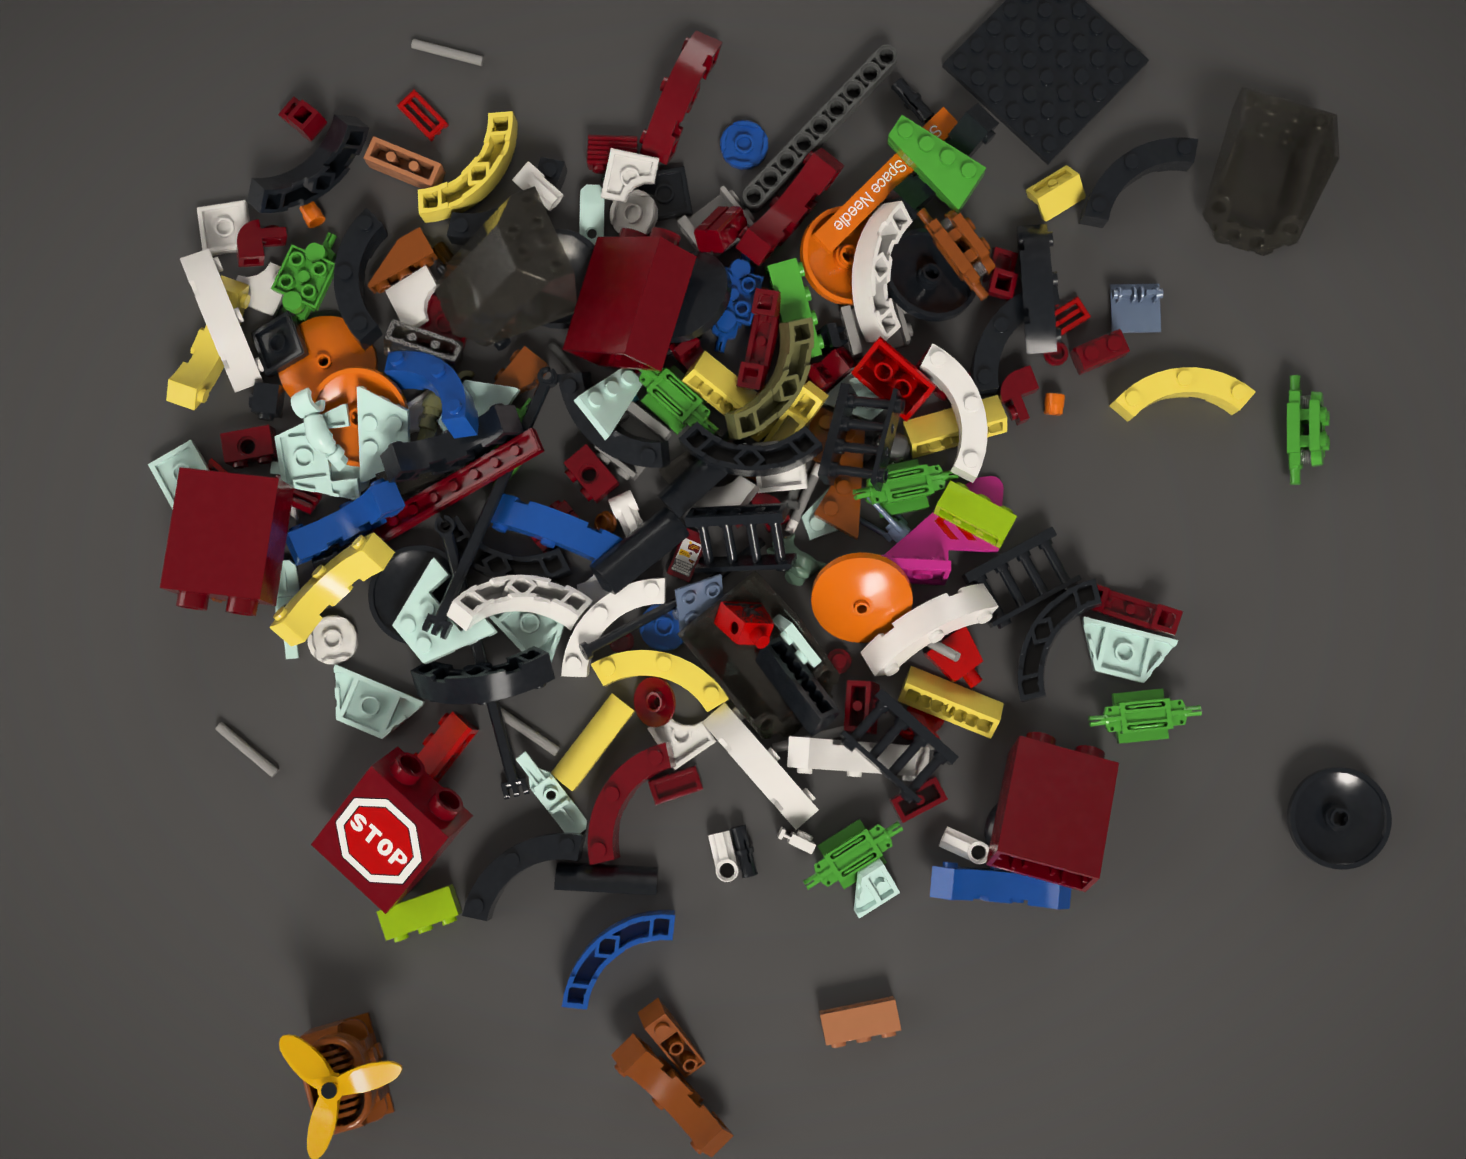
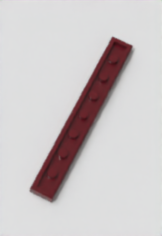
M530 428L404 501L405 507L394 517H387V522L373 532L386 543L543 453L544 448L536 429Z

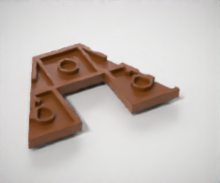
M822 407L811 420L809 430L822 443L824 451L833 413ZM855 429L847 431L846 442L864 444L865 431ZM823 451L812 460L821 463ZM845 452L841 455L840 465L863 468L864 454ZM842 475L836 477L834 486L831 485L814 513V516L856 540L859 539L861 499H854L853 489L862 488V478ZM744 476L757 484L756 477Z

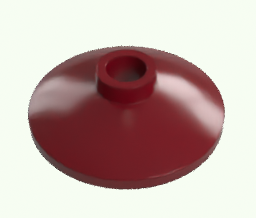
M646 678L638 685L634 694L636 714L644 724L650 727H661L667 724L675 712L676 700L671 686L662 678Z

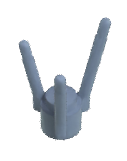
M874 504L873 506L889 522L885 527L888 532L861 517L859 521L864 526L883 536L888 542L894 540L898 543L911 531L907 526L908 522L901 514L895 515L893 519L880 504Z

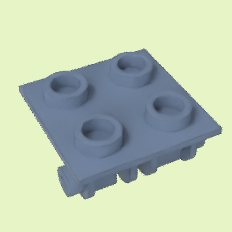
M1110 284L1112 332L1121 329L1122 333L1161 332L1160 298H1163V288H1160L1159 284Z
M721 574L675 589L677 607L676 610L672 611L674 619L679 621L680 632L715 620L720 603L724 601Z

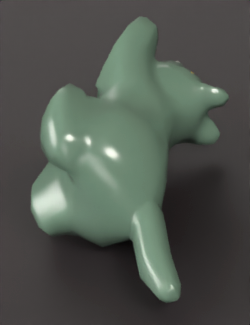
M795 533L789 536H784L783 541L785 553H797V559L792 569L785 571L784 577L788 583L801 586L806 579L813 576L817 570H822L827 564L816 561L810 554L800 551L794 544ZM773 542V547L767 549L768 554H775Z

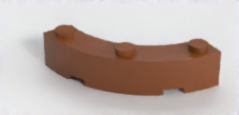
M633 1033L611 1054L617 1063L614 1066L615 1069L623 1077L629 1076L653 1097V1103L660 1110L665 1109L692 1139L690 1144L697 1153H705L712 1158L734 1135L714 1111L710 1112L706 1106L701 1105L704 1099L661 1055L657 1058L652 1051L653 1049Z

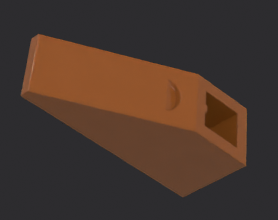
M420 227L396 241L367 284L374 294L385 292V290L391 287V284L403 280L425 265L431 267L434 261L438 259Z
M524 346L521 350L517 349L513 353L506 369L502 368L496 374L494 384L516 387L520 389L518 393L520 395L538 385L537 374L539 370L543 367H549V365Z
M659 998L637 1012L644 1029L685 1078L706 1064L676 1019Z

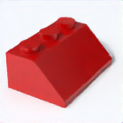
M881 336L851 372L853 376L880 399L890 400L893 388L898 389L903 399H905V410L903 414H900V417L906 422L919 410L937 387L936 384Z
M452 711L450 714L448 712L445 713L438 722L440 727L436 733L433 734L431 732L422 744L425 747L421 752L413 754L422 761L425 772L437 783L479 731L477 727L456 711Z

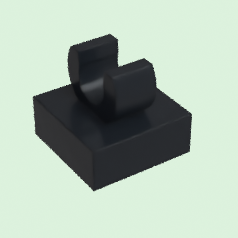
M836 322L826 324L817 331L818 335L821 334L824 342L823 355L830 354L834 349L848 343V339H840L839 333L843 332L845 328L843 326L837 327Z

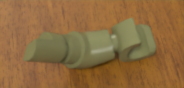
M465 370L457 375L461 380L470 381L475 376V373ZM433 391L428 392L422 403L424 418H421L418 427L420 430L417 440L431 438L436 434L438 427L436 420L441 416L442 403L441 398L435 395Z

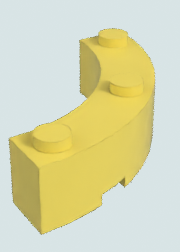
M513 111L488 113V126L482 150L478 157H475L461 172L459 177L449 183L445 182L434 187L418 189L419 215L425 223L451 218L452 212L463 213L482 201L500 182L508 169L516 147L518 122Z
M221 275L220 277L233 309L238 307L243 317L244 310L250 303V295H248L249 285ZM207 325L205 328L201 327L191 347L190 353L193 355L189 362H183L168 379L166 401L191 410H195L201 403L207 401L209 392L224 368Z
M1182 367L1164 370L1143 378L1125 390L1109 406L1128 422L1142 409L1157 401L1178 397H1196L1205 399V401L1233 415L1242 409L1256 391L1240 380L1222 372L1205 368Z
M374 532L365 537L360 535L353 541L352 545L340 552L325 566L319 565L313 571V577L294 595L285 607L283 606L276 611L273 616L275 620L270 628L291 647L305 642L323 619L320 616L323 610L329 604L335 606L352 590V584L359 578L365 581L383 571L395 552Z
M653 650L625 651L604 657L591 664L605 687L625 678L652 676L663 678L682 686L698 699L707 712L729 700L722 688L705 671L693 663L669 653Z

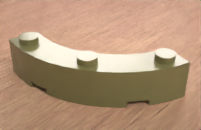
M812 317L779 323L780 351L775 370L769 382L758 396L745 406L725 414L730 439H742L762 431L774 420L780 418L798 397L811 367L809 364L812 348H814Z

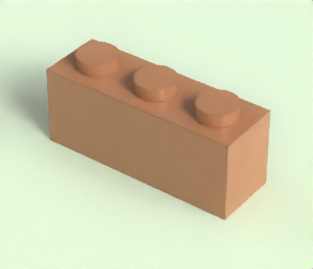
M375 136L372 137L364 156V160L369 168L421 189L440 185L446 174L441 163Z
M893 996L819 1011L826 1046L831 1045L832 1048L843 1047L847 1045V1041L856 1040L857 1043L868 1042L872 1040L871 1036L881 1035L882 1038L897 1035L896 1031H901L896 1000Z

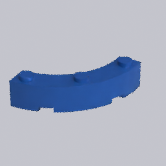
M388 352L384 371L387 376L400 389L424 390L425 388L433 391L435 395L441 398V420L454 439L478 435V412L475 409L474 400L456 372L447 363L423 352Z
M385 478L378 479L372 482L368 490L359 498L341 504L339 506L340 510L306 526L299 524L290 528L287 533L286 544L296 566L311 561L314 557L324 555L325 550H328L333 545L338 544L339 548L353 542L360 535H367L385 524L387 517H394L400 513L405 507V503L396 483H389L388 480L385 481Z
M504 493L491 520L492 528L499 532L506 533L507 530L521 533L539 539L540 544L554 548L556 545L592 561V563L623 540L604 529L596 530L588 527V522L533 501L526 504L520 498Z
M943 861L942 866H932L930 897L969 901L980 899L1000 903H1024V900H1028L1027 905L1070 909L1071 888L991 866L990 869L958 867L956 862Z
M654 910L634 914L612 924L596 936L581 953L570 973L563 996L562 1007L587 1010L592 989L600 973L626 949L651 941H673L675 910Z

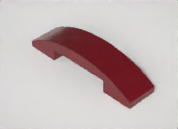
M755 289L751 313L754 314L745 362H741L737 387L762 390L771 365L777 339L781 303L780 291Z
M1097 584L1102 606L1091 610L1140 627L1176 635L1183 611L1115 592L1108 587Z

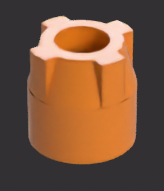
M314 201L299 208L308 228L318 227L326 220L321 209Z
M1046 393L1044 414L1061 416L1063 414L1065 395Z

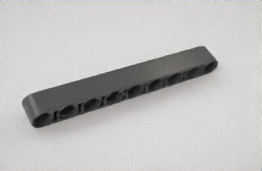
M888 44L880 46L743 191V207L745 209H748L750 213L761 211L804 166L803 161L811 151L819 150L893 72L898 57L895 47ZM883 56H887L892 61L889 63H884L880 60V58ZM872 74L875 76V79L867 80L864 78V75ZM849 91H856L859 96L852 98L847 93ZM839 108L843 113L834 115L830 110ZM821 125L825 127L826 131L818 133L814 130V127ZM800 143H806L810 146V148L807 150H800L797 147V145ZM784 160H789L793 163V166L785 168L780 163ZM771 177L777 182L770 186L765 184L764 180ZM750 195H757L760 200L757 203H751L747 198Z

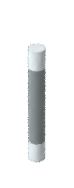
M818 463L814 464L808 477V488L803 489L798 499L800 509L793 510L785 528V531L791 534L795 532L819 479L818 471L820 464Z

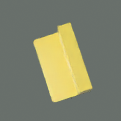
M1067 165L1026 189L1028 198L1038 205L1044 221L1052 219L1086 197L1079 173Z

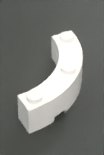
M902 201L881 204L867 221L856 247L852 267V295L856 317L866 342H876L880 336L887 341L901 327L894 310L892 298H888L887 283L891 277L893 260L891 252L894 244H898L905 230L913 222Z
M209 248L180 258L234 391L238 392L252 387L255 382L263 383L260 372L264 371L259 357L254 359L240 326V323L244 322L238 307L233 309L219 274V272L223 271L219 258H213Z
M932 343L919 370L945 393L952 404L951 407L956 417L959 428V442L955 462L950 472L973 483L982 467L987 446L988 427L984 404L976 385L966 370L945 350Z
M506 575L492 578L489 582L478 586L474 585L462 592L452 601L447 616L467 631L477 622L498 613L513 611L530 612L551 618L572 630L586 614L593 600L569 585L564 587L551 582L552 579L534 575Z
M666 577L632 582L616 595L609 593L595 603L579 621L569 639L563 658L561 676L587 677L590 672L591 659L586 660L579 649V644L583 642L589 644L600 638L610 624L626 612L645 605L664 604L666 602Z
M984 584L962 587L958 590V594L949 596L947 593L942 594L909 611L892 623L894 626L892 630L885 635L879 633L860 653L874 676L894 675L905 661L928 644L936 643L944 635L960 628L988 622L992 618L993 612L999 606Z
M724 702L702 723L797 830L819 810L812 803L816 798L807 788L803 790L799 788L778 764L777 761L781 758L771 747L766 750L743 724L742 720L745 717L736 707L731 710Z
M789 736L787 767L797 768V773L812 774V769L847 771V776L862 777V772L882 774L855 749L853 752L849 751L841 743L842 740ZM858 741L868 752L877 744ZM890 744L877 760L889 769L909 745ZM927 746L925 748L921 747L899 772L898 775H903L904 781H913L929 763L930 748Z

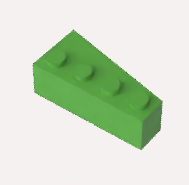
M901 115L888 135L887 144L919 175V178L924 183H927L942 202L944 201L951 210H955L959 214L983 178L986 167Z
M797 258L765 266V274H769L771 279L769 281L770 290L781 292L780 323L812 317L814 348H812L811 358L822 355L821 349H824V342L821 334L817 335L814 325L818 324L815 310L810 311L808 301H811L812 298L809 287H804L802 277L805 276L802 262H797Z

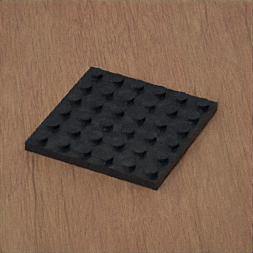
M1005 0L943 63L942 67L1040 159L1049 165L1148 63L1149 59L1085 0Z

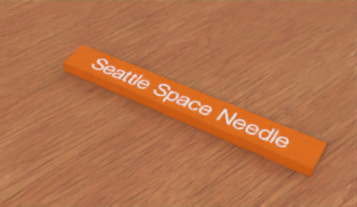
M943 106L922 128L944 141L958 122ZM896 153L812 235L813 239L830 254L890 194L892 189L906 179L914 170Z

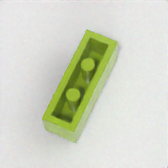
M951 480L934 510V514L999 549L1017 518V515L1013 514V511L1008 507L998 506L992 503L987 496L983 494L977 495L970 491L966 485L960 482L955 483Z
M453 884L400 902L386 914L382 910L377 911L386 941L394 939L395 943L409 938L408 933L418 930L419 934L433 929L432 924L440 921L443 925L457 921L456 916L462 913Z

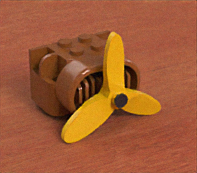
M369 1012L311 1028L300 1037L287 1034L280 1038V1051L289 1066L303 1080L312 1113L307 1135V1151L311 1159H318L325 1153L333 1135L363 1127L368 1123L378 1121L386 1114L395 1112L388 1083L400 1075L403 1067L394 1061L381 1060L383 1048L381 1043L376 1041Z

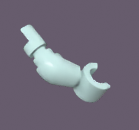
M307 387L291 397V406L297 416L304 418L305 434L309 444L314 450H319L322 454H325V457L340 471L346 466L349 459L344 455L345 450L339 444H336V441L333 439V434L328 429L323 415L319 414L325 409V400H319L314 403L311 397L312 391Z

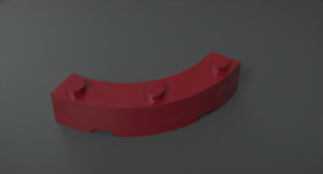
M695 31L691 38L686 37L682 46V52L669 78L664 77L661 83V96L648 129H644L640 137L639 143L642 144L640 154L659 158V162L665 165L672 159L684 128L679 125L684 120L686 113L689 114L700 91L701 79L706 80L710 71L715 66L723 43L722 41L699 31Z
M823 148L815 152L811 151L803 161L805 166L781 197L777 195L770 203V209L750 227L746 226L739 234L738 238L740 241L736 248L758 266L774 253L777 245L781 246L793 234L818 204L814 199L821 195L824 190L827 191L844 168L845 165Z
M671 742L658 744L639 752L621 765L602 788L595 802L589 822L588 856L590 865L620 858L619 824L623 811L636 790L644 782L664 770L676 767Z

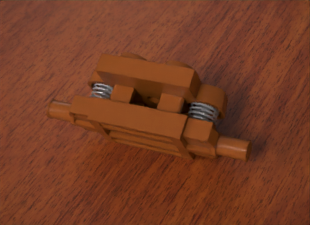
M926 208L920 210L917 216L924 223L925 228L933 238V243L961 281L964 280L970 289L976 293L980 301L986 299L989 293L981 285L980 277L983 274L989 275L996 266L989 257V250L991 248L984 237L979 238L974 232L976 227L969 217L964 218L961 213L957 214L955 210H951L944 214L945 220L940 223L937 218L932 219ZM959 243L965 250L964 253H962L961 249L957 246Z

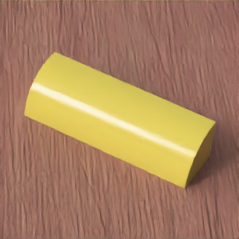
M706 351L696 359L681 380L724 416L726 413L745 406L757 396V392L754 389L737 387L738 377ZM777 419L762 431L751 435V437L759 442L772 430Z
M995 395L982 399L987 418V437L1007 432V415L999 396ZM952 408L910 419L907 422L903 421L905 436L910 444V453L913 459L958 446L959 428Z
M913 666L910 667L898 701L990 739L1001 720L1004 705L1000 701Z
M611 693L552 770L551 774L568 789L575 791L634 714L635 710Z

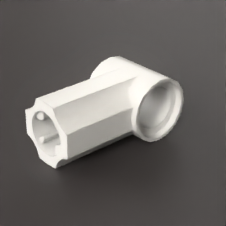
M528 161L512 181L551 211L560 203L564 195L553 184L548 182L544 178L545 176Z
M631 490L608 499L625 536H628L644 523L639 515V508Z
M948 826L939 844V847L975 864H983L987 861L989 851L987 844ZM976 845L983 846L985 850L984 856L980 859H974L971 854L972 848Z
M730 831L708 835L717 877L724 882L736 879L739 874V866ZM725 863H730L734 867V875L730 878H726L721 874V866Z

